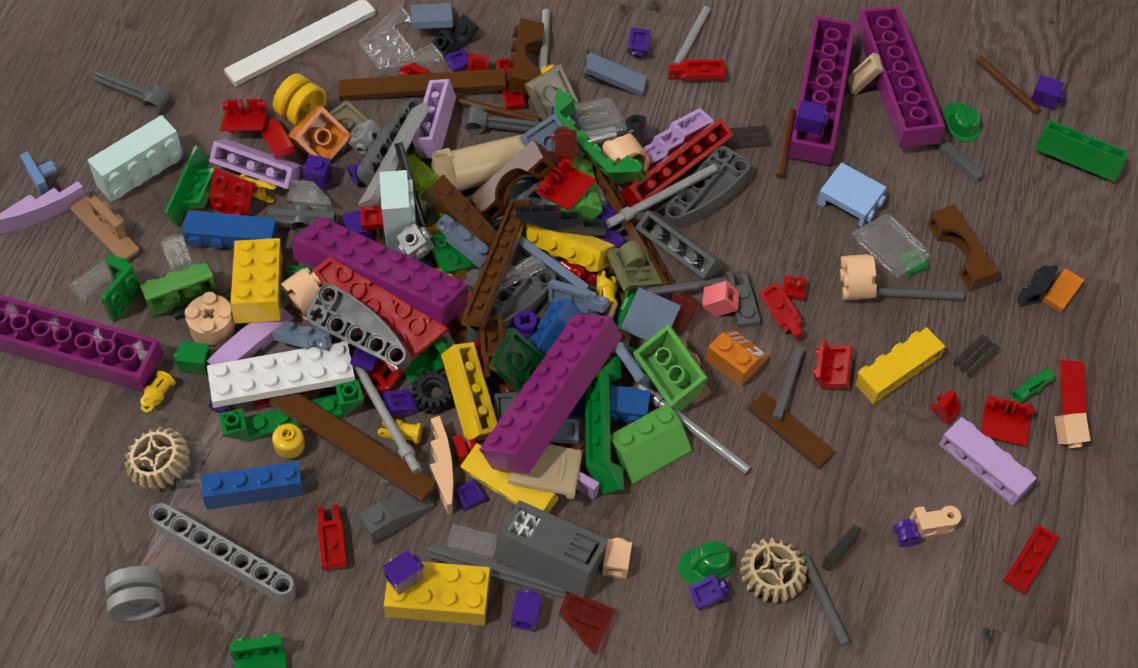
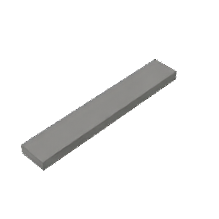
M425 103L410 110L358 205L361 207H369L378 203L381 197L379 172L396 170L399 165V159L394 144L403 142L406 152L429 110Z

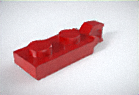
M723 59L683 60L681 63L668 65V79H679L681 81H725L726 79Z
M776 282L758 293L781 330L785 334L790 331L796 341L802 339L804 335L799 327L803 323L801 317L779 283Z

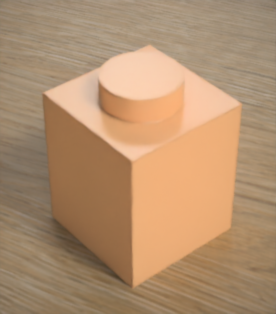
M1086 413L1054 416L1058 444H1067L1068 448L1082 447V442L1090 441Z
M623 538L608 539L602 575L627 579L632 542H627Z

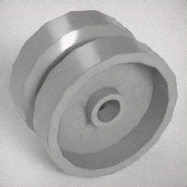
M132 566L114 571L105 578V594L108 597L107 613L110 619L118 622H137L155 617L164 610V594L161 591L162 577L158 569L149 566Z

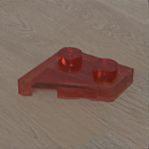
M568 592L559 610V616L590 652L596 655L615 609L587 597L582 598Z

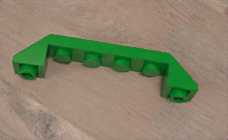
M558 88L555 94L554 114H556L580 150L612 182L643 181L645 179L642 171L644 167L637 159L633 161L627 155L616 165L610 157L605 158L602 155L603 151L596 143L592 145L588 141L590 138L582 129L578 131L575 128L576 124L570 117L577 111L574 105L576 100L568 91L564 93Z
M619 356L607 359L585 390L586 466L593 479L599 482V489L603 495L624 490L623 467L611 463L609 382L621 379V358Z
M358 379L335 385L337 394L311 400V402L337 419H342L364 402ZM242 408L218 414L223 437L249 442L273 436L275 429L283 424H294L300 429L304 428L277 409L244 417Z

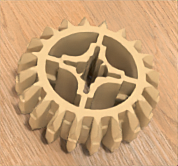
M159 426L157 431L150 428L148 434L142 432L140 439L134 438L135 444L128 446L131 452L125 454L127 461L124 464L128 469L127 474L132 478V481L146 490L150 488L156 491L158 486L165 489L167 483L174 485L173 480L175 478L181 479L180 472L187 471L185 464L190 462L188 455L191 453L187 441L182 438L179 432L169 427L165 430V428ZM162 445H171V447H168V448H167L166 446H164V447H161V446H162ZM148 469L149 471H150V470H154V471H152V472H145V471H143V470Z
M773 537L769 540V543L764 539L760 540L759 545L754 542L751 550L747 549L744 554L745 557L741 560L740 574L744 575L742 583H749L746 588L747 592L755 590L754 597L757 598L759 595H762L763 602H767L768 598H772L773 604L777 603L778 598L783 603L787 601L788 596L793 599L796 596V592L802 590V584L806 581L807 567L803 566L805 563L804 558H798L800 555L799 550L792 551V543L784 546L783 539L779 543H775ZM760 558H764L763 566L755 570V562ZM792 571V579L784 584L783 576L787 572Z

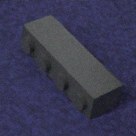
M647 210L635 227L703 279H712L724 262L656 211Z

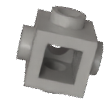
M372 119L358 124L352 131V138L348 144L358 154L365 157L382 128Z
M415 223L404 227L401 230V234L397 236L400 242L398 247L402 253L416 260L424 257L435 246L430 240L432 236L429 231Z

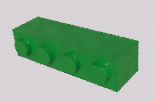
M1049 119L1035 147L1043 155H1051L1063 163L1073 164L1085 172L1090 171L1099 175L1102 179L1114 182L1124 166L1129 152Z

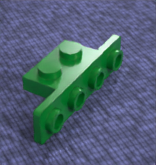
M194 146L164 211L165 216L175 226L181 225L187 209L204 208L210 196L214 168L206 169L210 157L200 146Z

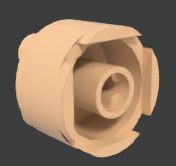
M632 134L608 140L602 146V155L605 158L610 157L616 165L628 155L633 161L637 159L643 165L645 172L649 168L650 158ZM633 181L617 182L619 183V185H627L632 183Z
M872 254L841 256L840 281L844 285L842 287L843 300L876 298V269Z
M305 268L282 282L280 286H282L283 293L294 309L301 310L302 312L299 315L303 320L308 321L307 311L320 289L321 281L315 273H311L308 268Z
M206 292L194 299L185 309L191 337L196 343H206L217 347L224 345L233 337L235 323L231 305L222 296L215 295L213 292Z

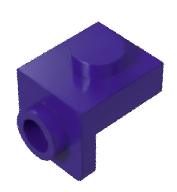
M631 27L627 53H631V56L638 58L643 57V55L647 56L651 30Z

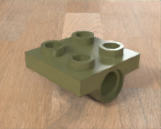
M629 241L620 248H611L606 253L624 291L638 290V287L645 290V288L661 286L663 284L645 247H640L637 241Z

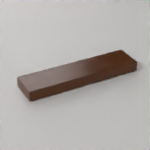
M763 392L749 405L748 411L819 469L834 454V450L786 410H784L780 421L773 420L772 416L777 402Z

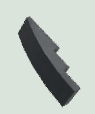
M559 204L515 206L517 219L537 227L569 234L606 236V227L603 219L583 220L581 212H561Z

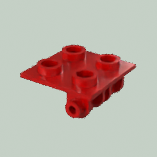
M246 98L245 107L242 99H239V105L237 99H227L226 102H222V108L226 111L220 132L234 133L237 131L255 132L263 130L268 111L266 100L261 98H251L249 100Z
M566 157L560 160L557 167H554L552 172H549L543 181H540V186L535 190V193L570 210L596 182V179L571 166L572 160Z
M215 167L208 207L224 214L248 216L252 193L256 194L259 186L253 181H248L243 177Z
M992 395V397L985 396L980 432L991 439L1026 447L1030 416L1034 413V407L1030 406V403H1017L1016 400L1009 401L1008 398L1006 400L996 398L995 395Z

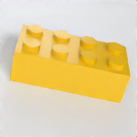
M280 238L235 241L231 290V309L234 323L281 321L282 286L280 284L282 283L283 255Z
M422 562L424 565L422 569L423 579L399 595L387 581L384 599L385 617L485 625L490 567Z

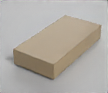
M872 53L846 77L851 94L856 95L883 71L878 54Z

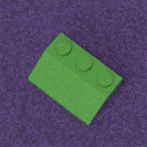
M575 155L569 157L572 160L571 166L595 179L591 161ZM596 182L570 210L560 206L561 212H581L583 220L595 219L602 212ZM549 200L550 205L556 204Z
M206 262L193 264L188 269L180 272H170L166 277L150 279L145 284L140 285L152 318L189 305L194 299L206 292H213L217 295L214 278Z
M669 324L633 352L669 406L681 411L694 401L708 380V377Z
M668 403L610 435L611 456L619 466L623 467V473L632 485L692 452L682 423Z

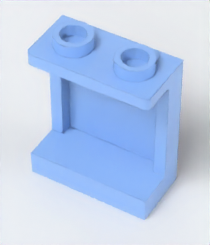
M841 163L820 190L817 204L825 207L829 201L860 219L858 226L863 227L866 221L870 222L873 219L876 207L881 208L885 202L886 196H884L886 186Z

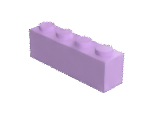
M449 79L429 80L423 101L429 107V110L412 139L419 159L432 158L433 152L443 148L456 101V95Z
M228 139L214 141L209 162L285 189L298 186L303 167L282 158L275 159L271 154Z
M963 417L941 439L939 445L1012 506L1021 499L1036 480V477L1028 468L1021 466L1014 460L1011 454L1004 452L991 438L983 435L973 423L966 421Z

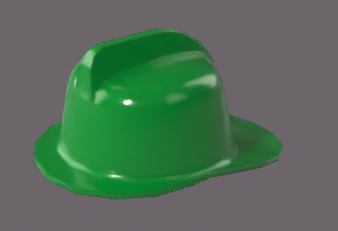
M953 102L945 106L943 111L944 119L951 135L955 139L962 142H971L979 137L981 132L980 115L974 108L961 102Z
M708 541L683 553L679 559L678 571L683 580L689 584H694L713 574L723 578L734 569V554L729 547H726L721 542Z

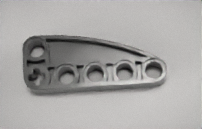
M411 98L394 109L357 168L358 177L367 186L372 181L410 110L421 104L418 99ZM412 141L406 150L410 167L416 154ZM400 163L395 171H402Z
M717 147L695 173L712 164L717 166L718 171L679 191L666 206L664 218L681 229L717 210L747 182L750 170L749 160L727 147Z
M530 258L520 259L504 277L489 317L502 316L503 330L514 328L516 313L522 310H529L535 313L549 299L548 283L552 279L556 280L555 273ZM467 326L466 340L468 343L480 340L479 326Z
M332 284L321 286L307 311V319L311 324L397 369H406L410 366L412 362L410 351L395 331L381 317L340 288ZM335 292L333 300L328 301V296ZM343 322V328L336 332L337 325ZM363 332V338L356 342V335ZM379 342H383L382 349L375 352V346ZM403 352L402 359L395 362L396 354Z

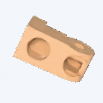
M923 506L915 508L910 519L916 521V531L920 533L921 538L953 532L961 520V513L953 506H946L942 510L926 512Z

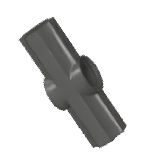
M297 204L294 208H268V218H276L277 227L292 228V230L298 233L302 232L320 217L336 223V211L313 209L307 204Z

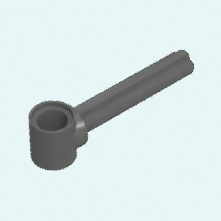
M96 71L94 73L93 79L95 82L142 100L144 106L156 114L162 110L171 98L170 93L159 85L146 89L103 71Z
M471 106L468 108L465 129L472 134H480L486 130V127L528 132L541 122L489 116L483 107Z

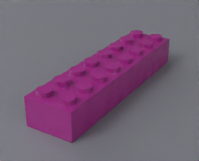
M899 5L859 10L856 30L866 57L868 58L872 53L879 55L883 71L874 80L899 148L939 144L945 125Z
M815 15L794 127L801 100L825 105V115H828L826 127H821L819 135L794 130L793 127L788 153L789 158L830 165L856 23Z
M323 217L318 218L293 238L294 260L315 269L328 257H332L443 326L447 325L467 306V283Z
M0 295V351L142 392L148 386L163 356L158 339Z
M574 314L570 319V322L479 449L492 469L523 474L531 472L621 339L622 335L611 316Z

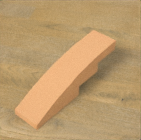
M440 416L431 418V429L436 440L430 441L431 453L436 463L430 464V473L432 479L436 481V489L447 515H451L453 513L454 498L452 458L445 429Z

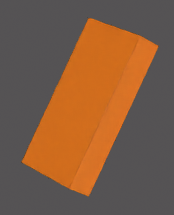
M1065 268L1043 297L1042 302L1061 313L1083 284L1084 279Z

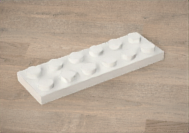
M343 341L332 343V346L328 349L311 347L309 349L304 348L208 365L207 370L213 408L331 387L353 381L355 377L353 367L350 364L351 358L348 344Z

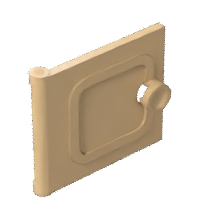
M549 444L529 474L510 472L508 483L563 494L568 499H574L583 452Z

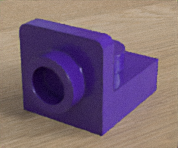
M410 389L385 391L381 397L392 417L393 415L414 414L417 410Z
M715 574L688 586L696 608L700 611L721 600L724 602L730 601L728 583L725 579H721Z

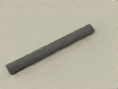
M720 277L645 288V290L656 295L699 290L727 281V278Z
M876 287V296L964 300L963 291Z
M801 346L795 349L772 416V419L775 421H780L783 416L805 351Z
M805 554L800 558L805 560L803 566L807 567L806 573L841 647L846 646L850 643L849 638L809 554Z

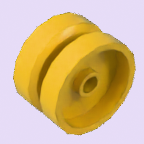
M295 73L285 79L277 89L273 99V110L297 126L314 105L324 108L327 98L326 91L317 84L312 83L302 74Z

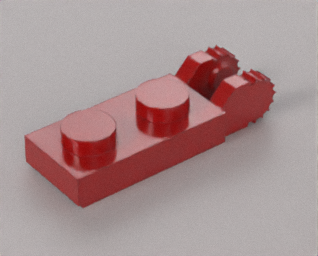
M338 504L333 505L332 515L334 520L325 521L323 506L317 507L319 520L317 522L322 571L347 568Z

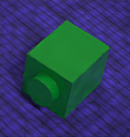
M181 341L179 349H176L174 353V363H177L179 371L181 373L207 375V366L210 365L207 360L212 356L209 344Z

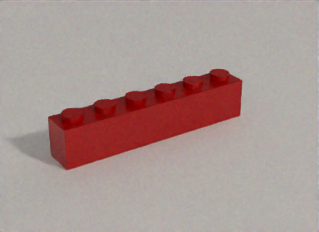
M722 118L714 121L646 171L643 181H633L619 193L629 207L657 194L733 136L732 132Z

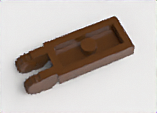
M491 316L488 318L485 327H479L482 362H484L485 377H490L489 361L492 360L504 338L502 316Z

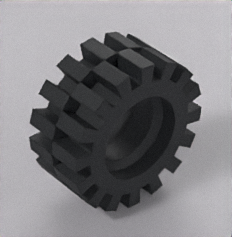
M434 369L432 374H430V370H426L425 376L423 373H420L419 379H414L412 396L416 406H418V410L422 411L424 409L425 414L428 415L432 411L433 415H437V410L442 414L444 413V408L448 410L451 407L450 403L453 404L454 399L445 372L441 371L439 375L438 370ZM429 387H439L442 390V394L436 398H429L424 392Z

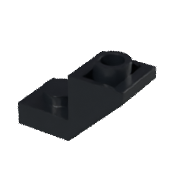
M462 14L452 30L441 28L431 45L442 57H445V55L456 52L469 44L479 27L467 15Z
M1057 265L1041 266L1035 270L1030 281L1031 285L1022 288L1017 298L1020 307L1041 303L1058 270Z

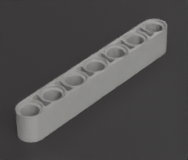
M159 503L150 509L149 517L154 529L158 533L281 604H288L295 599L296 588L294 581L285 572L167 504ZM167 516L165 520L157 521L160 517ZM180 528H187L184 532H177ZM201 539H207L205 543L197 544ZM220 551H228L223 556H217ZM242 562L248 563V565L243 568L237 567ZM262 574H268V575H269V576H268L266 579H264V580H259V579H258V577H259L260 575H262ZM282 586H289L287 591H278Z

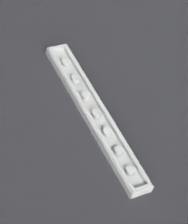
M358 0L225 68L224 72L236 87L376 15L375 9L367 0Z

